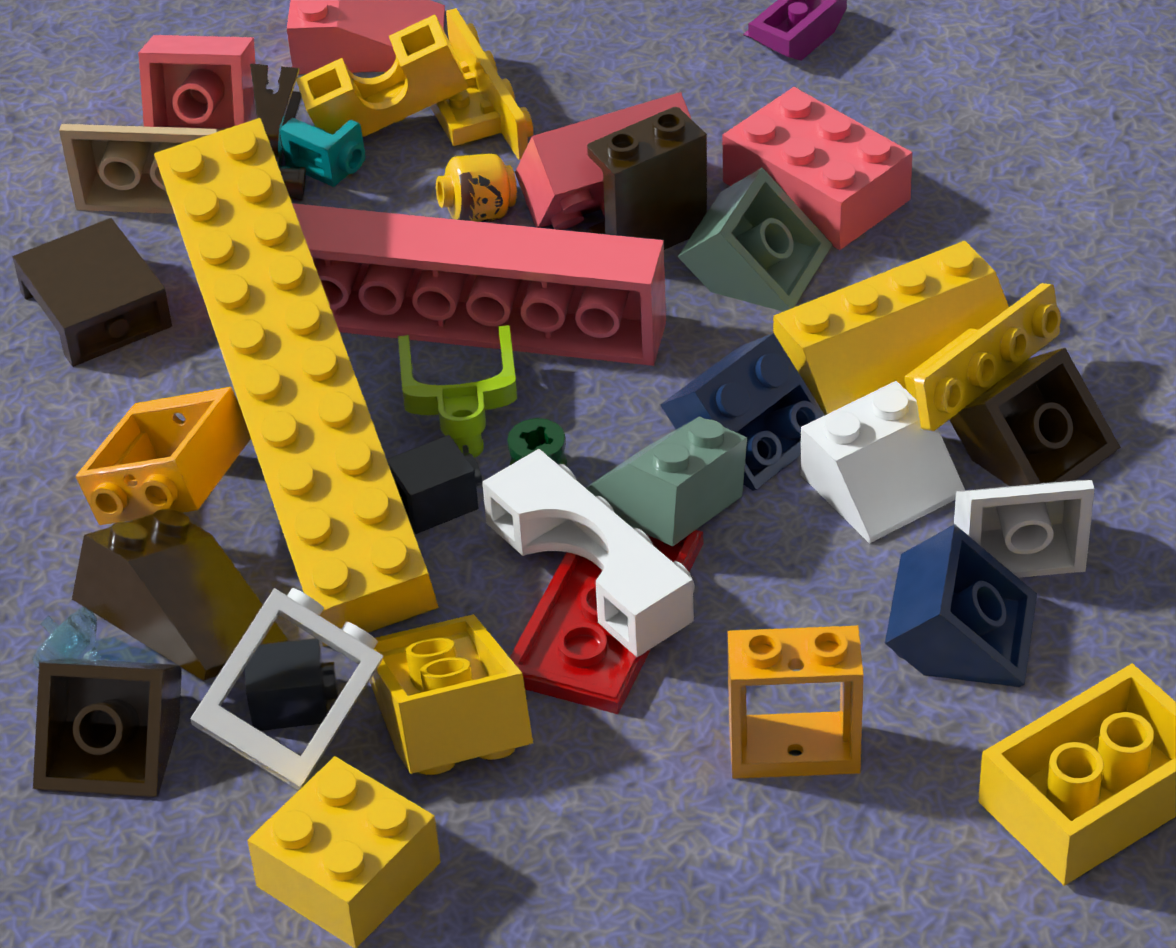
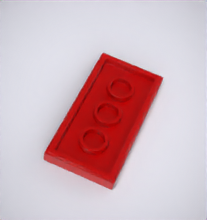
M698 530L693 531L674 546L647 535L655 548L672 562L677 561L681 563L688 572H690L704 544L703 532ZM566 552L509 658L522 672L525 690L619 714L651 649L636 657L598 623L596 579L602 573V570L587 558Z

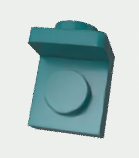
M291 118L281 128L280 135L286 166L306 167L307 176L332 187H335L349 174L355 173L366 160L361 124L356 121L349 120L333 135L295 118Z

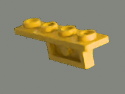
M457 8L447 10L449 42L458 58L469 88L445 101H440L430 106L453 146L502 133L517 159L521 160L528 145V138L534 135L531 116L526 107L519 108L515 102L510 81L507 78L501 79L498 75L492 53L489 50L483 51L475 26L472 23L466 24Z
M1041 283L981 329L969 328L905 376L907 391L917 399L920 424L923 430L935 431L1059 335L1061 314L1056 303L1054 285Z

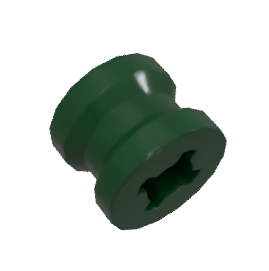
M542 418L528 419L515 425L509 432L507 442L511 456L510 465L540 449L558 465L563 464L567 466V459L564 454L566 437L563 428L556 422Z

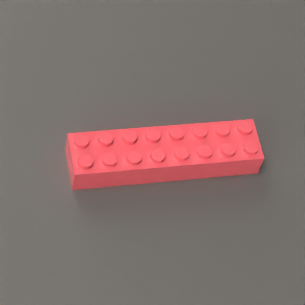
M292 203L339 332L389 338L409 335L410 340L501 349L498 326L510 325L513 351L650 366L655 364L666 325L664 240Z

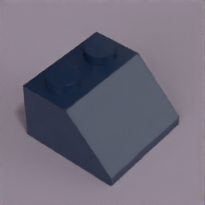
M954 524L901 554L885 644L900 658L906 660L925 676L1021 687L1025 685L1037 593Z

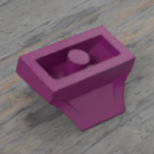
M777 0L748 24V31L743 35L753 38L789 58L802 61L835 32L847 9V0Z

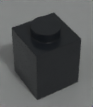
M450 435L387 459L415 534L479 509L477 486L482 485V475L479 466L471 453L463 454Z
M317 638L260 644L245 667L246 695L252 726L259 731L322 724L328 714L327 700L338 698L335 663H323L320 642Z

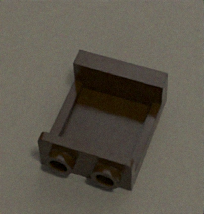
M672 107L587 145L588 156L603 172L605 221L589 227V233L664 240V250L690 239L707 213V134L680 108Z
M112 218L12 256L21 294L26 300L34 297L57 329L63 353L72 367L172 327L165 287Z

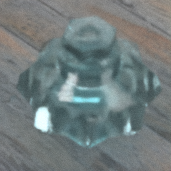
M79 608L60 626L50 616L46 617L40 624L50 633V636L38 647L32 657L35 667L39 668V662L58 658L99 660L101 658L95 644L97 618L87 608Z

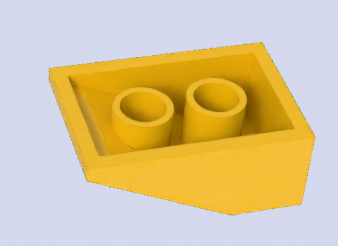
M474 614L375 638L378 643L374 650L382 654L383 658L369 682L395 750L410 774L417 772L425 775L440 774L452 769L457 762L477 757L488 760L500 759L511 755L517 747L533 744L523 674Z

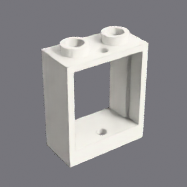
M274 588L190 719L191 724L299 791L306 783L379 667L383 655L374 650L378 641L363 629L347 621L340 629L322 618L320 614L324 607L310 596L295 588H292L288 595ZM279 615L359 664L301 756L220 707Z

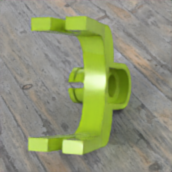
M510 325L498 326L502 372L486 380L454 385H428L414 380L409 335L398 336L405 411L417 415H439L442 433L446 436L450 435L462 453L463 445H467L469 453L474 458L479 456L484 450L481 433L486 427L485 410L504 407L517 400Z

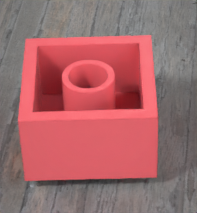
M153 35L138 52L144 127L203 128L222 131L257 119L250 64H255L254 37Z

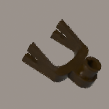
M250 64L257 119L261 118L289 197L303 200L306 167L283 166L284 151L280 135L282 126L291 118L296 119L302 101L301 93L293 91L299 68L281 66L278 80L279 90L274 94L273 89H267L269 83L268 65Z

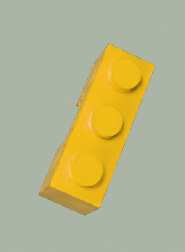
M436 14L389 36L396 59L392 67L378 77H358L350 72L343 58H340L297 78L296 81L306 111L315 127L321 128L333 135L349 120H353L361 124L362 136L365 137L468 89L469 86L458 58Z

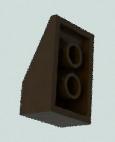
M170 509L158 510L152 515L129 522H117L111 527L84 535L72 600L201 680L205 681L218 676L263 604L213 535L191 523L189 517L184 513ZM274 622L261 644L286 642L289 640L277 623Z

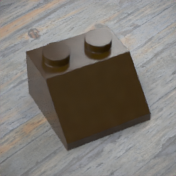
M1065 347L1027 359L949 419L971 460L1008 486L1076 481L1121 448Z
M58 658L39 662L33 789L158 797L179 725L182 667L173 664Z

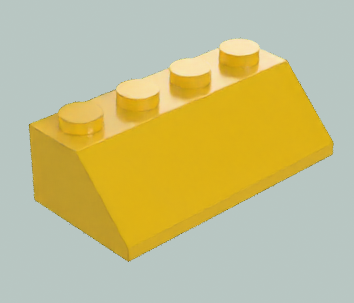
M964 240L773 315V333L821 410L827 415L895 381L906 389L905 376L969 328L981 329L1008 309L1009 306L996 271Z

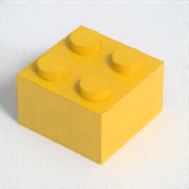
M336 756L247 840L256 886L353 948H357L441 863L435 815Z

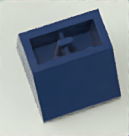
M774 333L739 346L660 404L675 429L700 416L704 419L717 421L723 427L747 437L743 485L752 491L757 490L801 455V427L825 416Z

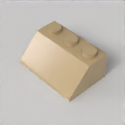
M61 124L59 133L76 210L174 214L154 153L219 132L220 130Z

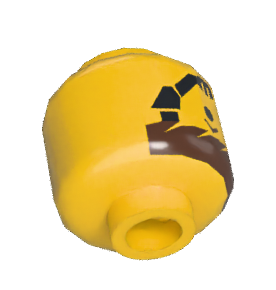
M488 153L452 157L446 166L444 176H438L436 179L438 204L441 208L447 207L450 215L455 220L487 222L502 219L506 215L508 207H513L517 199V184L514 170L511 165H505L496 154Z

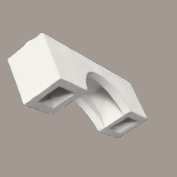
M537 449L482 482L486 524L522 556L544 551L569 552L587 558L602 570V573L596 579L598 623L636 657L694 621L693 592L695 585L688 570L677 561L672 562L655 548L649 537L638 528L633 529L615 514L611 505L603 497H595L581 485L567 466L563 464L558 465L544 452Z

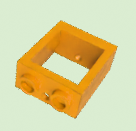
M232 387L139 402L130 408L75 476L99 525L139 519L152 515L162 509L176 510L182 513L199 510L251 439ZM176 413L182 414L186 421L180 420Z
M858 625L728 631L729 734L732 779L860 774L864 674ZM841 682L840 711L747 715L746 686ZM792 750H799L802 752V754L799 756H792L789 754V752Z

